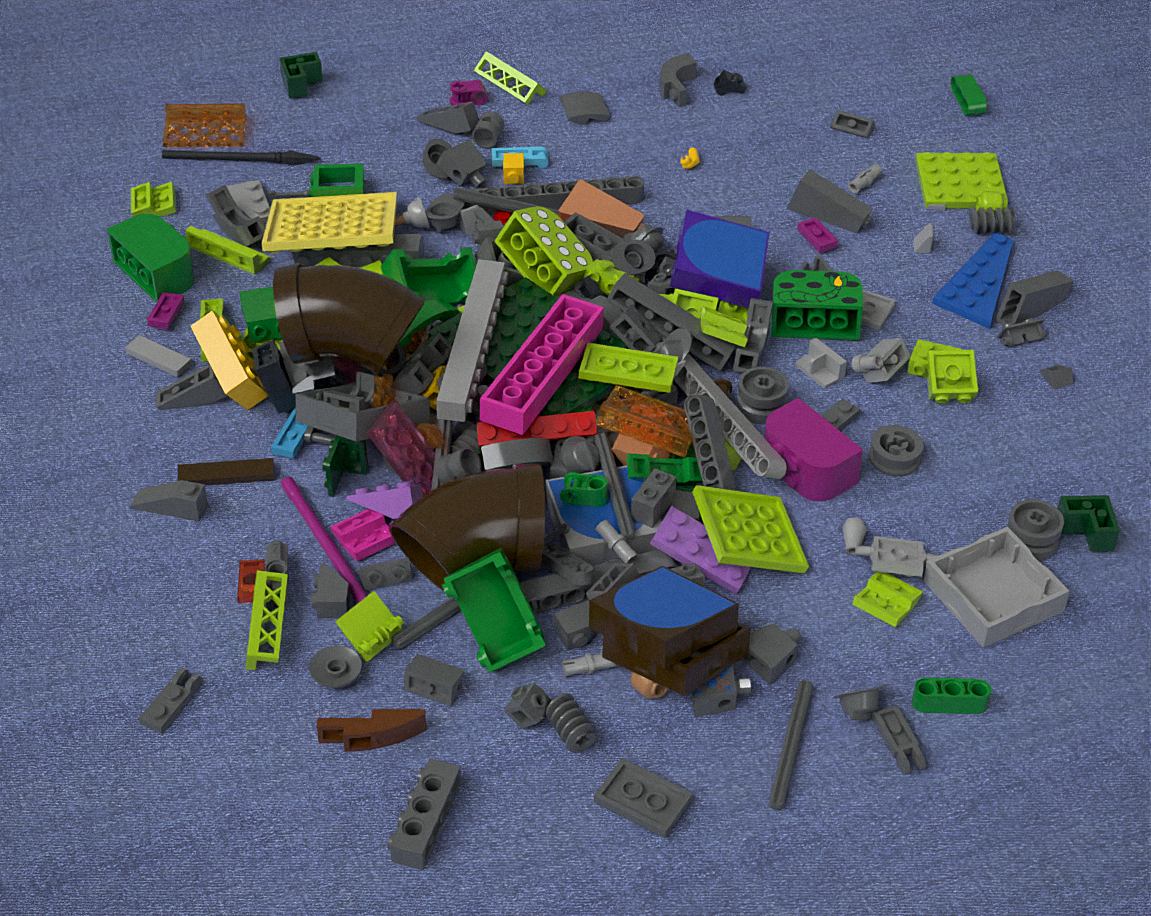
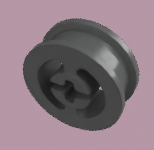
M899 425L881 427L872 436L869 460L878 471L891 476L909 475L916 471L920 465L923 441L915 431Z

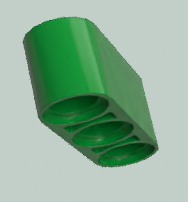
M972 74L952 76L951 90L964 115L985 114L987 110L986 98Z
M920 678L915 682L911 704L915 710L923 713L981 714L988 707L991 686L982 679Z

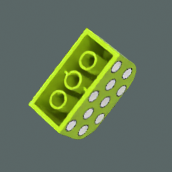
M536 206L514 211L494 241L524 278L527 277L554 296L574 289V286L583 279L587 266L593 262L588 250L562 219L544 207Z

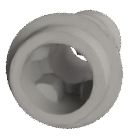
M849 518L842 526L846 553L856 556V545H862L867 527L863 520Z

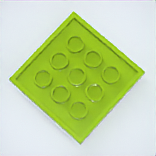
M916 153L915 162L925 208H927V205L945 204L946 208H976V198L984 191L1000 192L1003 195V199H1007L996 153Z
M695 486L692 493L718 563L805 573L809 565L781 497Z

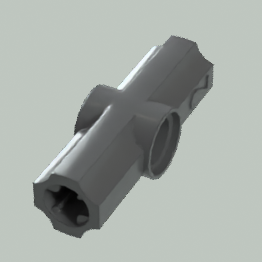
M279 540L271 541L269 545H266L265 571L288 574L287 544ZM289 574L287 576L284 609L289 607ZM266 580V585L272 591H275L281 587V582ZM272 599L266 602L267 609L274 611L279 607Z

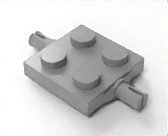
M874 536L871 547L856 545L855 555L870 556L873 571L885 574H903L908 577H922L925 563L927 564L928 560L940 556L926 554L923 549V542Z

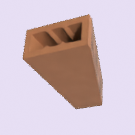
M579 179L558 210V216L563 222L576 212L619 237L635 232L642 225H645L644 214L582 179Z

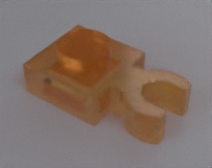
M383 374V377L375 376L377 392L373 393V408L395 404V390H391L393 384L392 375Z
M421 423L410 431L419 437L418 442L420 444L426 443L428 447L440 448L445 443L441 437V430L434 424Z

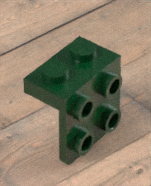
M336 435L334 440H331L329 455L324 457L322 470L326 472L324 487L328 489V496L334 497L343 472L367 475L369 466L366 440L356 442Z

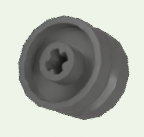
M754 367L748 369L739 378L737 408L750 422L766 424V419L770 413L787 404L789 380L782 372L774 368Z
M1027 499L1013 506L1009 515L1008 527L1030 549L1032 555L1038 561L1050 559L1057 552L1064 526L1063 515L1057 507L1038 499Z

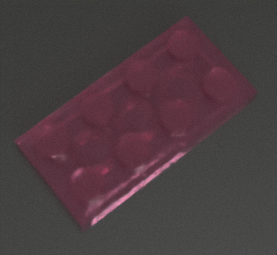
M397 401L392 402L366 434L403 482L411 481L412 485L421 484L424 496L432 489L435 453Z

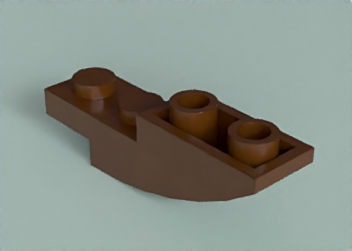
M372 709L371 718H317L318 742L344 743L345 752L387 747L408 740L427 730L426 709Z

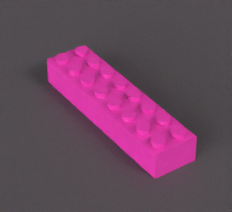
M562 294L480 398V420L523 435L585 353L587 343H592L603 329L604 307Z

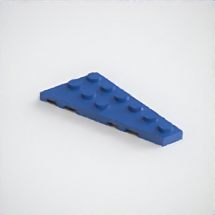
M995 232L933 297L932 304L990 329L1014 240Z

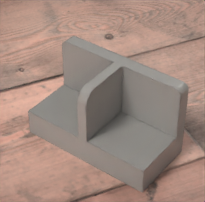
M814 338L809 342L808 355L797 360L795 366L820 386L828 388L845 378L847 361L818 338Z

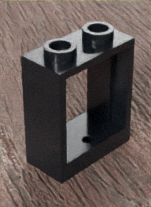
M273 339L254 347L253 357L255 371L277 412L280 414L292 411L296 407V395L292 391L293 387L285 368L284 358Z

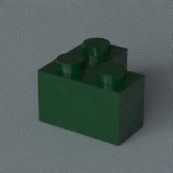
M317 52L279 58L281 78L289 98L308 95L307 84L323 81L321 60Z
M1109 495L1060 496L1057 509L1062 513L1064 519L1061 534H1085L1090 551H1114L1120 530Z

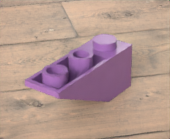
M411 481L397 483L396 488H391L390 484L376 486L375 491H370L369 487L355 489V494L348 495L347 500L395 519L399 518L403 511L421 498L423 493L421 484L412 485Z

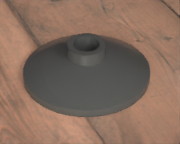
M330 646L320 650L313 656L309 669L311 677L319 685L328 688H340L351 684L359 677L362 670V661L357 652L351 648Z

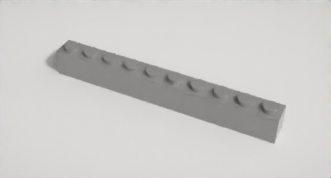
M478 259L437 397V419L465 422L467 413L472 412L473 399L471 398H475L477 394L476 383H480V368H484L485 354H488L489 350L488 339H492V325H496L497 312H499L501 304L500 298H503L504 285H507L508 272L504 271L505 262Z

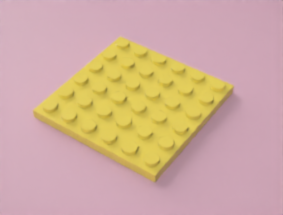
M397 192L273 199L262 240V250L269 253H279L282 250L299 252L310 248L319 251L326 247L344 249L346 246L364 248L375 244L380 247L388 246L394 240Z

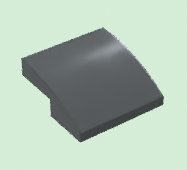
M574 92L561 95L560 97L568 121L587 124L588 119L591 118L607 122L610 116L600 93Z

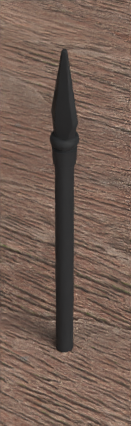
M162 150V158L277 161V163L283 162L288 165L321 160L319 156L293 150L286 152L278 151L277 153Z

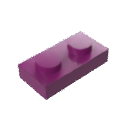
M816 217L798 223L797 230L819 253L837 247L838 240Z
M163 292L147 318L148 326L169 330L185 303L184 295Z

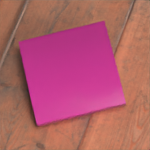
M371 509L364 510L330 526L337 540L356 561L395 544L389 532V526L385 523L384 516Z

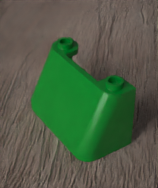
M471 247L461 248V253L456 256H452V253H447L444 258L410 259L409 254H404L403 249H393L380 268L382 275L408 287L421 298H425L426 301L444 299L449 304H465L476 269V262Z
M502 548L444 577L445 583L442 584L444 592L448 598L453 597L457 601L478 643L480 652L476 654L482 668L487 667L489 673L546 646L543 630Z

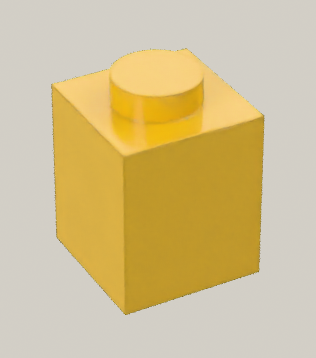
M503 153L504 184H524V153Z

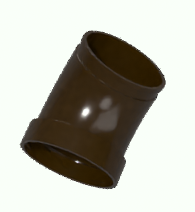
M297 263L276 268L273 276V296L280 333L286 351L296 366L322 362L324 357L334 356L351 360L364 368L366 367L377 376L426 301L425 298H421L413 290L394 279L358 267L343 265L305 267L304 264Z
M513 464L512 469L477 472L447 482L425 494L403 511L399 518L389 525V532L403 554L409 557V561L443 592L442 584L445 583L444 577L499 548H502L514 572H538L542 562L545 531V492L541 465Z

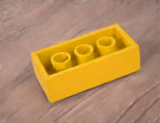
M211 311L190 326L226 395L247 411L269 396L255 371L254 359L248 355L250 350L240 340L241 333L234 324L230 326L223 315L218 316L215 312Z

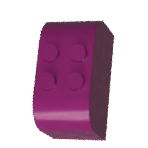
M796 398L769 414L766 419L764 438L786 462V473L781 479L790 488H793L806 499L827 501L858 484L863 449L801 399Z

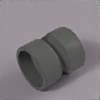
M491 111L482 114L472 132L474 143L481 148H492L505 127L503 118Z
M465 447L452 454L440 457L435 464V470L439 480L445 484L454 479L480 472L481 461L478 454L472 448Z

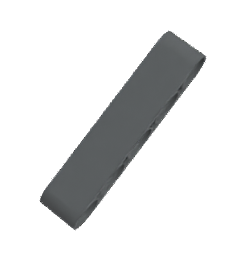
M689 395L685 400L684 409L703 485L737 491L715 402L709 396Z

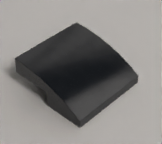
M333 366L305 378L292 391L296 395L318 389L332 388L353 383V379Z

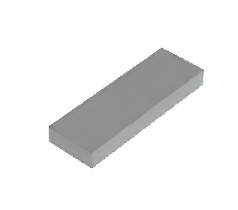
M141 335L125 347L127 354L176 377H179L192 365L191 358Z

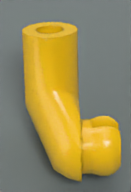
M690 148L688 155H685V159L683 157L680 159L682 168L687 170L700 162L696 148Z

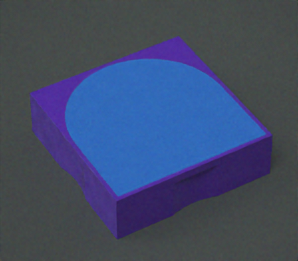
M686 210L679 231L677 256L673 264L670 287L716 297L724 302L749 308L750 299H758L762 290L770 232Z

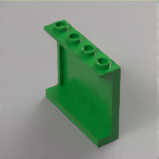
M273 287L240 291L241 309L248 329L249 342L282 338L275 311Z

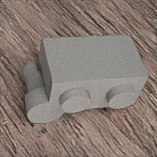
M902 338L881 340L867 355H855L852 358V368L855 372L862 373L867 383L888 381L911 356Z

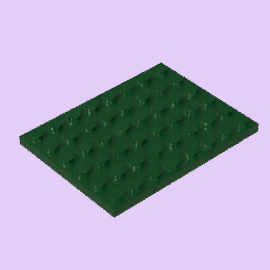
M527 277L505 288L504 296L500 298L501 304L500 310L497 312L496 325H492L493 335L492 339H488L489 350L488 354H485L487 374L483 379L490 384L494 382L558 301V298ZM462 313L427 331V338L439 332L453 347ZM604 329L601 330L592 342L594 344L629 349L624 342ZM583 354L537 417L578 413L623 385L579 379V369L583 360Z

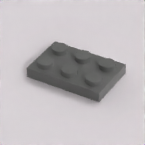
M624 758L619 761L594 795L595 803L663 838L667 837L693 800L692 792Z

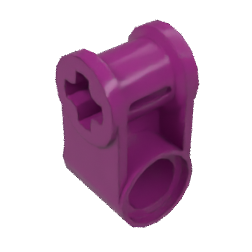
M480 80L454 81L450 84V90L452 91V96L450 97L451 105L472 101L474 105H482L487 101L488 96L484 84Z

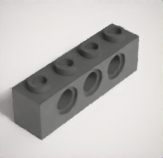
M430 758L426 767L421 768L419 771L418 785L415 790L412 789L410 791L406 811L400 813L396 834L392 833L388 841L392 862L420 870L425 868L461 785L460 766Z

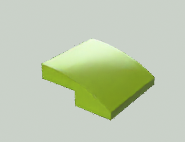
M172 181L154 188L150 182L131 188L132 216L141 214L164 216L176 212V187Z
M705 306L702 307L701 329L703 333L745 347L748 339L744 334L747 328L744 320Z
M876 572L868 579L867 586L854 596L852 605L897 627L918 603L923 595V591L888 573Z

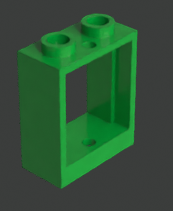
M364 164L314 165V173H310V197L364 194ZM355 182V185L320 186V183Z

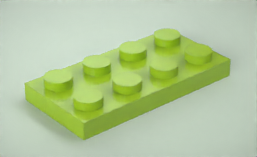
M587 343L579 369V379L671 393L678 357Z

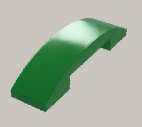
M444 299L426 301L399 342V345L401 347L411 342L414 333L436 320L444 323L458 315L459 310Z
M626 454L628 478L631 480L645 482L656 468L676 476V484L703 483L697 458L669 459L653 458L647 454Z

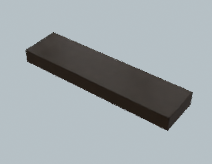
M262 458L178 465L177 481L183 480L205 485L274 480V459Z

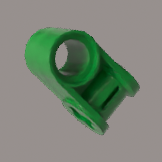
M570 472L564 476L563 482L565 486L560 492V499L564 503L601 507L607 503V479L604 476Z

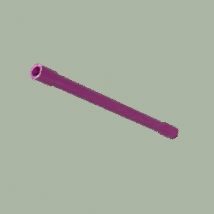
M292 477L284 478L281 481V487L296 506L338 574L348 582L349 591L358 604L367 597V594L305 500L295 480Z

